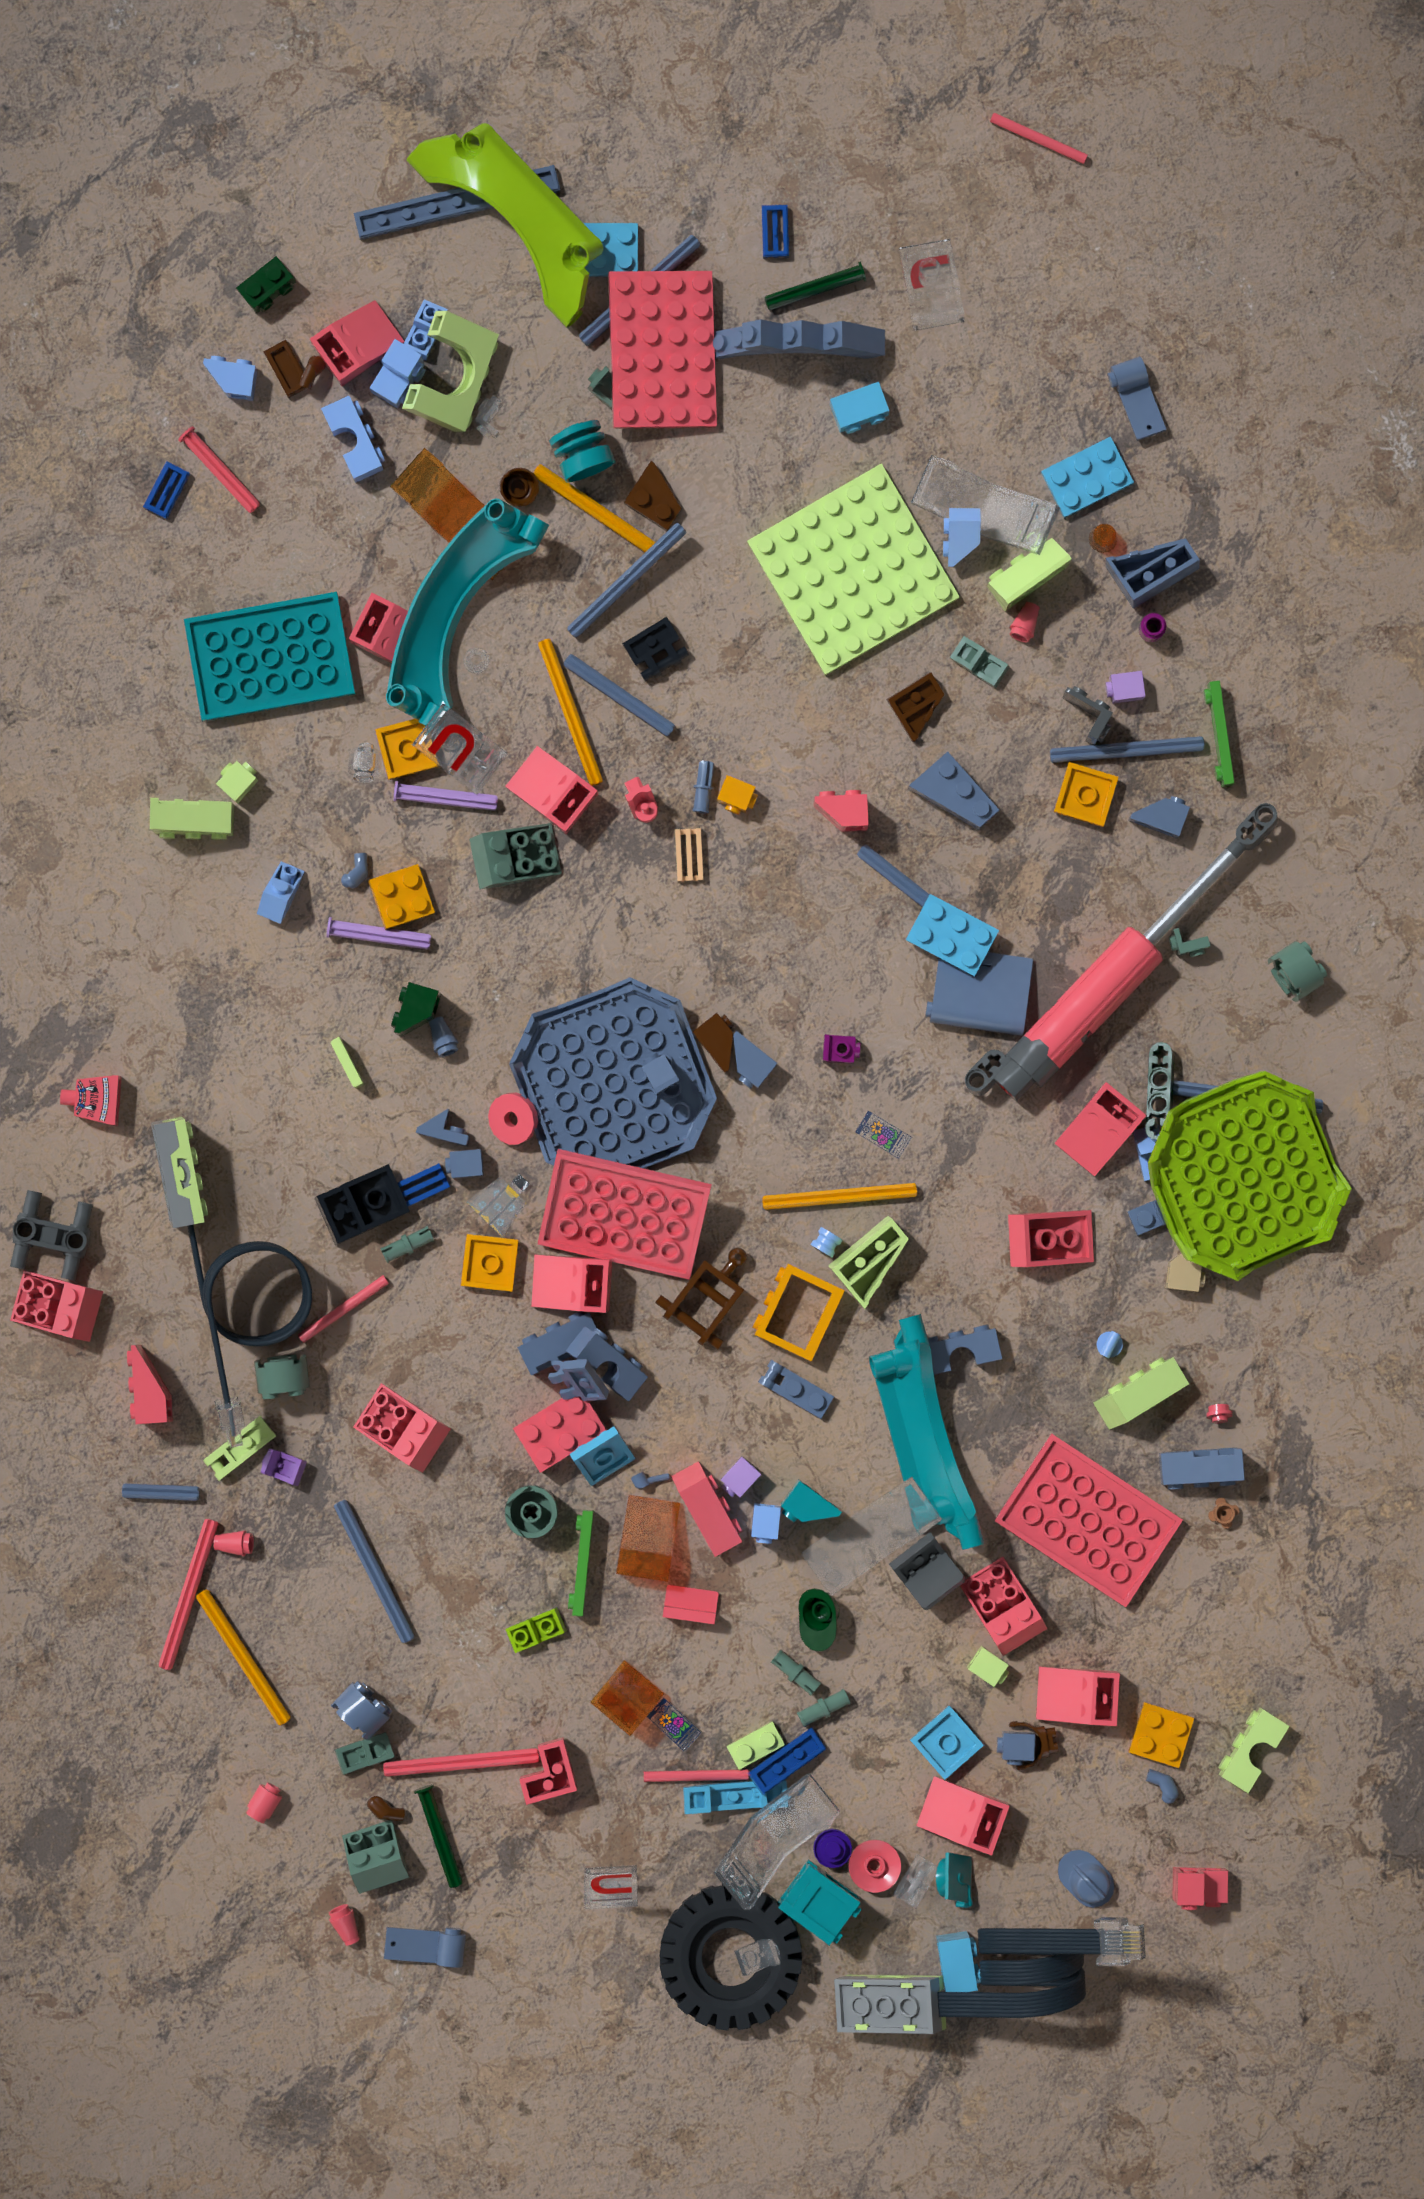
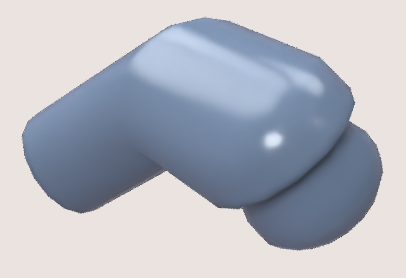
M367 853L354 854L355 868L348 874H344L341 878V883L344 887L356 888L367 878Z
M1149 1769L1146 1781L1160 1786L1163 1802L1167 1804L1174 1803L1175 1799L1178 1798V1789L1173 1778L1164 1773Z

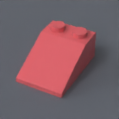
M1091 1210L1008 1215L1011 1267H1036L1094 1262Z

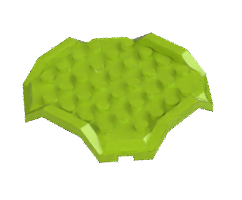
M1259 1071L1231 1080L1185 1100L1168 1111L1148 1161L1152 1190L1169 1233L1184 1258L1235 1281H1239L1253 1270L1297 1250L1331 1240L1338 1224L1336 1220L1342 1206H1345L1352 1189L1335 1164L1316 1115L1314 1092L1285 1081L1266 1071Z

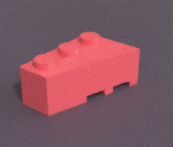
M699 1461L671 1476L679 1494L715 1557L742 1543L739 1533L743 1531L737 1519H730L727 1512L731 1509L724 1496L718 1497L715 1490L719 1489L712 1475L707 1477Z

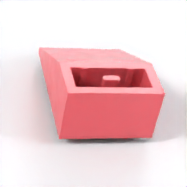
M376 300L333 322L310 338L312 346L324 360L341 387L380 361L385 356L394 339L403 344L405 342Z
M371 593L349 637L350 643L392 663L397 641L408 611Z
M538 746L505 786L566 835L598 795V791Z
M1105 1082L1054 1144L1095 1177L1142 1122L1146 1114Z
M534 1255L531 1307L599 1313L609 1312L613 1259Z
M24 1270L10 1321L90 1342L103 1291Z
M131 1345V1351H127L128 1367L132 1366L133 1377H129L128 1381L129 1392L134 1393V1403L130 1404L131 1419H135L136 1424L173 1421L171 1393L142 1345Z
M382 1383L353 1426V1428L402 1462L422 1473L451 1430L441 1421Z
M1004 1557L965 1579L964 1583L960 1585L1003 1656L1047 1630L1043 1619Z
M1039 1667L1036 1719L1088 1725L1117 1726L1120 1673L1118 1671Z
M934 1776L916 1826L992 1856L1010 1805L1008 1802Z

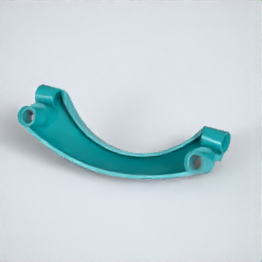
M495 498L490 500L455 535L425 576L404 620L393 656L386 693V701L390 706L419 720L421 724L432 730L440 732L453 707L449 684V658L453 637L465 609L478 590L499 570L522 557L536 552L549 524Z

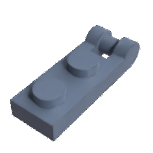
M770 1360L767 1366L769 1367L765 1376H761L758 1382L821 1419L834 1396ZM778 1373L785 1377L780 1386L773 1382Z

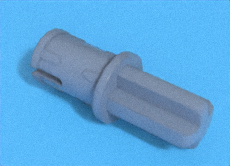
M699 762L697 784L693 787L696 789L693 812L709 813L711 791L714 790V787H712L713 762Z

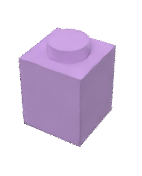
M1142 671L1112 674L1109 677V682H1105L1107 698L1112 697V704L1143 700L1145 698Z
M741 1456L721 1478V1481L724 1483L721 1487L731 1497H734L735 1494L741 1497L758 1479L761 1473Z

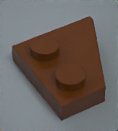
M650 461L625 499L624 504L668 531L681 512V507L655 463Z
M929 672L886 700L910 740L914 742L945 694L932 672Z

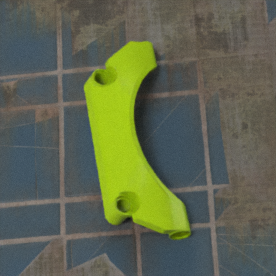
M482 123L465 133L461 139L456 134L424 140L419 143L406 161L426 182L450 184L463 188L482 198L502 214L516 230L532 257L540 279L545 306L566 328L574 324L583 313L581 309L584 306L589 272L585 268L592 260L602 254L603 244L601 240L586 227L489 124Z

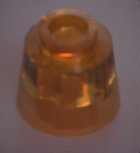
M1109 524L1097 525L1089 534V543L1097 552H1109L1117 544V533Z

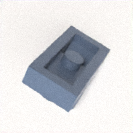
M450 1109L443 1111L416 1129L417 1134L468 1146L470 1139L469 1135H465V1129L450 1126V1130H445Z
M1157 1200L1127 1211L1137 1236L1166 1224Z

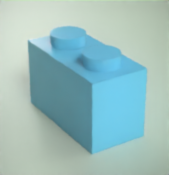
M879 382L831 398L829 403L840 433L844 431L847 434L856 432L861 429L860 425L869 422L871 425L879 424L886 420L885 416L889 415V408Z

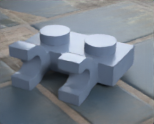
M587 1359L564 1362L553 1361L552 1366L558 1372L549 1373L548 1378L552 1384L564 1382L569 1387L567 1389H560L559 1394L563 1400L574 1397H581L583 1401L607 1399L609 1390Z

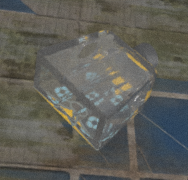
M520 1174L509 1184L499 1177L466 1203L501 1237H504L527 1204L520 1194L530 1184Z

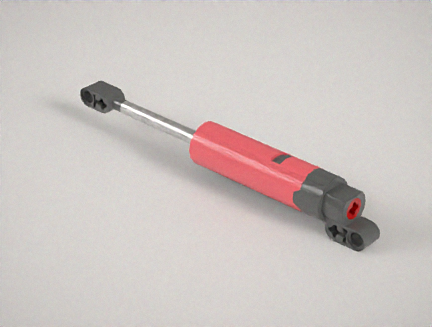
M1268 803L1258 805L1238 826L1236 838L1143 935L1133 927H1127L1006 1055L995 1049L985 1053L965 1076V1084L969 1092L975 1096H981L997 1083L1001 1089L1017 1102L1033 1084L1042 1088L1084 1044L1088 1037L1109 1018L1163 961L1162 954L1154 945L1245 850L1255 849L1274 830L1278 822L1275 807ZM1265 812L1273 816L1272 820L1266 823L1259 820V816ZM1252 832L1253 839L1246 838L1244 840L1243 833L1249 835ZM992 1059L995 1061L999 1060L1001 1065L1000 1067L995 1065L992 1067L990 1061ZM983 1068H985L987 1072L989 1070V1073L991 1075L990 1078H988L985 1071L982 1070ZM978 1076L984 1078V1083L981 1087L974 1088L971 1086L973 1078Z

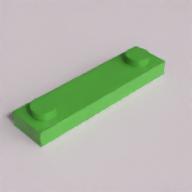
M1220 680L1212 681L1207 684V689H1204V700L1206 705L1210 704L1218 760V766L1214 767L1216 781H1221V787H1228L1234 784L1221 685Z
M583 1509L582 1515H577L576 1530L581 1531L575 1592L569 1593L568 1609H573L572 1615L583 1616L594 1510Z

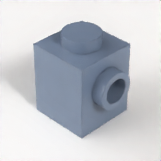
M1002 1731V1737H997V1753H1001L1002 1760H1007L1009 1765H1023V1761H1034V1732Z

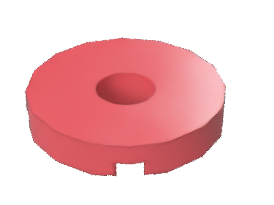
M517 1092L506 1093L496 1098L491 1104L488 1114L489 1126L493 1134L501 1142L509 1145L521 1144L531 1139L538 1125L537 1111L533 1103ZM510 1112L515 1113L518 1122L516 1125L510 1122Z

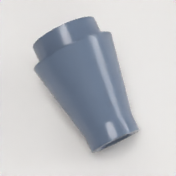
M437 1017L429 1021L434 1052L438 1053L439 1057H446L457 1052V1044L459 1042L445 1023L444 1018Z

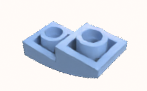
M425 299L414 318L413 326L404 342L406 346L421 354L423 360L427 359L436 340L427 336L435 311L448 310Z

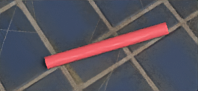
M993 113L991 117V123L1084 164L1088 154L997 113Z
M382 1275L299 1333L298 1337L305 1343L388 1285L389 1282Z
M748 1769L644 1771V1782L749 1780L747 1774Z

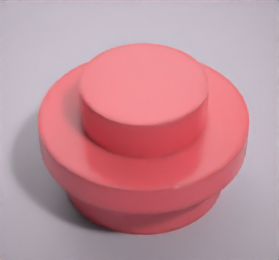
M1228 1404L1211 1405L1208 1407V1413H1206V1418L1212 1420V1423L1215 1424L1228 1422V1418L1233 1416Z

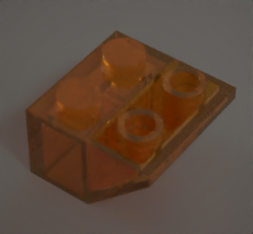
M623 1660L593 1696L590 1703L631 1736L658 1703L664 1692L627 1661Z

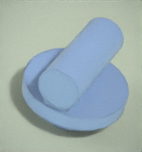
M1114 1331L1101 1334L1096 1343L1098 1352L1107 1358L1117 1356L1123 1348L1121 1335Z

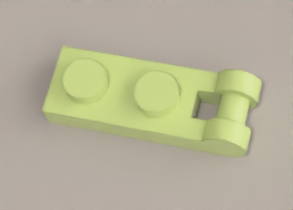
M259 1416L234 1436L236 1445H232L229 1439L203 1461L207 1467L211 1466L216 1473L214 1476L220 1481L273 1440L276 1434L262 1416ZM222 1455L230 1462L225 1467L219 1461Z

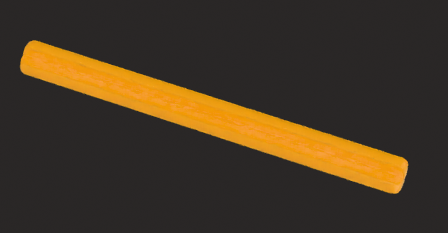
M539 464L533 473L539 481L643 552H646L656 543L570 483H566L564 479L542 464Z
M550 638L538 642V646L589 784L591 786L598 785L603 782L577 708Z
M915 1183L766 1195L763 1196L762 1203L763 1208L768 1210L909 1198L917 1196V1185Z
M206 1589L197 1594L196 1599L277 1724L281 1726L291 1719L289 1713L209 1590Z

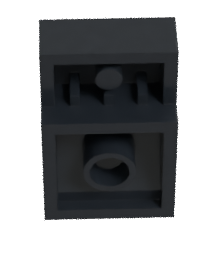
M389 1164L314 1198L335 1246L410 1212Z

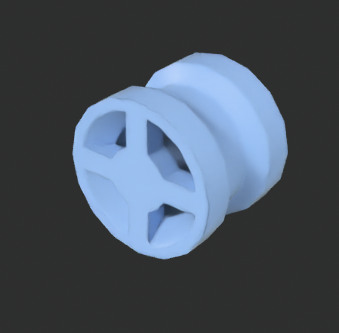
M821 1227L818 1231V1238L813 1240L810 1245L833 1258L835 1247L840 1245L843 1240Z

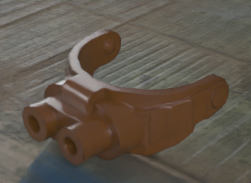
M1012 1721L1009 1723V1727L1026 1726L1033 1729L1040 1739V1751L1034 1761L1027 1764L1017 1765V1770L1032 1767L1039 1760L1050 1757L1049 1754L1059 1753L1057 1742L1053 1743V1738H1056L1055 1727L1045 1729V1726L1036 1727L1027 1722Z

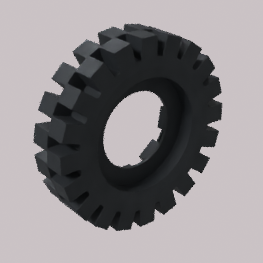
M722 1883V1886L713 1887L712 1885L701 1889L694 1896L692 1894L682 1902V1905L669 1918L660 1946L661 1976L664 1979L668 1994L671 1999L676 2001L677 2007L686 2015L689 2014L694 2017L696 2022L706 2027L707 2025L715 2026V2029L729 2031V2028H737L738 2030L748 2029L753 2024L759 2023L760 2025L771 2019V2015L776 2011L779 2012L787 2004L790 1995H793L802 1967L800 1937L791 1917L778 1908L779 1904L775 1898L749 1885L738 1886L735 1883ZM725 1928H736L748 1933L755 1940L760 1954L759 1965L754 1975L746 1982L735 1986L722 1985L714 1981L707 1974L702 1963V1951L706 1941L712 1934Z

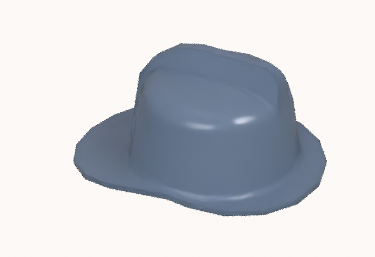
M1074 1850L1062 1857L1058 1866L1059 1879L1080 1903L1094 1908L1102 1906L1110 1900L1114 1892L1113 1878L1093 1855L1087 1851Z

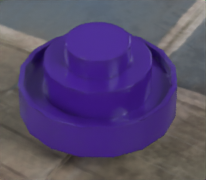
M831 1828L818 1834L814 1841L813 1850L820 1864L825 1867L836 1868L848 1861L851 1856L852 1846L846 1833L839 1829Z

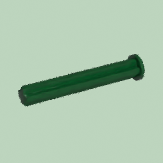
M861 261L858 262L857 266L766 295V306L768 310H772L860 280L866 282Z
M434 1784L414 1790V1794L419 1796L450 1888H456L461 1886L463 1881L432 1791Z

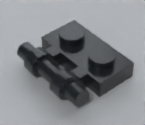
M667 616L622 643L635 666L643 662L647 664L648 668L640 673L645 682L653 677L655 679L662 675V671L672 665L676 667L682 663V659L689 656L685 646L677 651L673 648L672 645L678 642L680 638ZM665 649L668 656L655 663L652 657Z

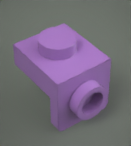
M269 1449L263 1458L261 1473L298 1486L307 1461L282 1451Z

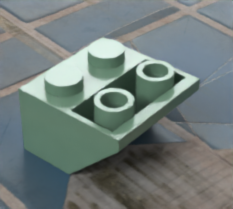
M388 1820L342 1835L350 1875L359 1894L409 1878L405 1857L393 1821Z

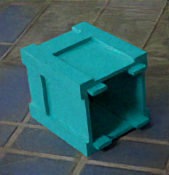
M809 1859L778 1900L780 1904L778 1908L829 1946L833 1941L836 1944L843 1936L840 1933L841 1929L852 1915L856 1918L862 1910L859 1908L861 1902L858 1900L859 1896Z

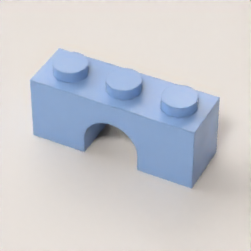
M347 396L321 408L333 436L343 432H350L357 437L356 447L343 455L355 483L383 471L381 463L385 459L379 447L373 448L370 440L374 438V435L369 425L363 426L359 416L363 415L358 401L352 402L350 396Z

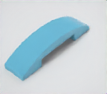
M783 1780L764 1795L760 1793L753 1781L683 1787L684 1814L749 1808L788 1807L787 1780Z

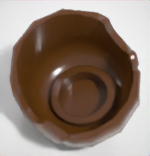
M514 468L507 471L501 478L500 493L507 503L515 507L527 506L532 504L539 494V481L529 469Z

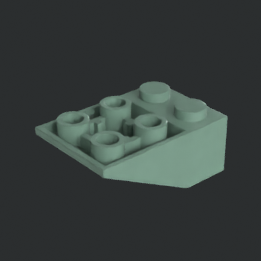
M551 823L481 833L469 839L479 889L500 887L562 874Z

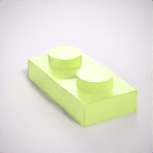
M772 1721L727 1745V1749L740 1770L781 1748L785 1743Z

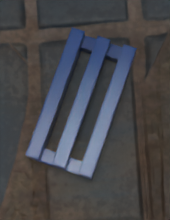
M762 205L763 259H768V257L789 258L788 205ZM767 211H772L773 251H768ZM777 211H782L784 251H778Z
M166 461L143 508L167 520L190 473ZM171 469L173 473L154 507L152 503ZM181 474L182 476L164 511H162L161 508L178 475Z
M440 1163L398 1182L400 1188L435 1171L439 1174L403 1191V1197L437 1181L442 1180L443 1185L406 1201L408 1207L450 1188Z

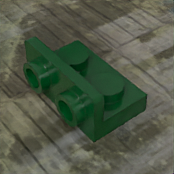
M275 256L237 286L236 289L255 313H258L260 310L265 312L274 304L273 300L279 295L285 296L294 289L293 284L296 283V280L292 273Z

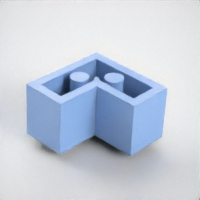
M394 339L381 360L383 367L370 386V391L398 409L401 403L404 404L410 384L418 383L426 369L423 368L425 364L421 354Z

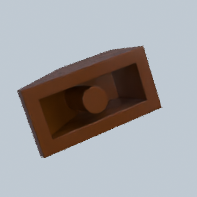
M716 1013L692 1033L725 1074L729 1071L733 1039L731 1028L734 1025L725 1014L720 1017Z

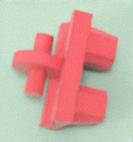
M639 777L625 782L624 784L629 792L625 797L634 818H638L639 821L645 823L653 821L657 817L658 806L649 784L643 786Z

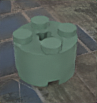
M1294 941L1268 958V965L1273 962L1274 968L1270 971L1276 982L1286 995L1292 993L1295 996L1292 999L1295 1002L1324 984L1323 978L1327 976L1325 968L1320 963L1317 964L1311 956L1313 954L1312 949L1305 941L1302 943Z
M296 1354L268 1357L267 1362L261 1364V1359L254 1361L257 1391L259 1394H262L263 1399L277 1398L278 1394L288 1392L289 1396L303 1395L306 1388L310 1387L307 1358L304 1354L301 1355L300 1359H297Z
M526 1485L517 1489L509 1497L505 1506V1518L509 1528L515 1534L524 1538H538L545 1535L554 1526L558 1517L556 1499L550 1491L538 1485ZM527 1505L538 1508L536 1518L525 1515Z

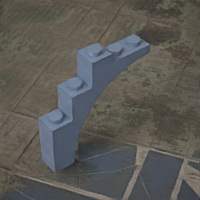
M760 319L742 323L740 327L714 332L713 347L716 359L774 353L831 354L869 359L885 355V330L846 321L818 324L799 320L781 324Z

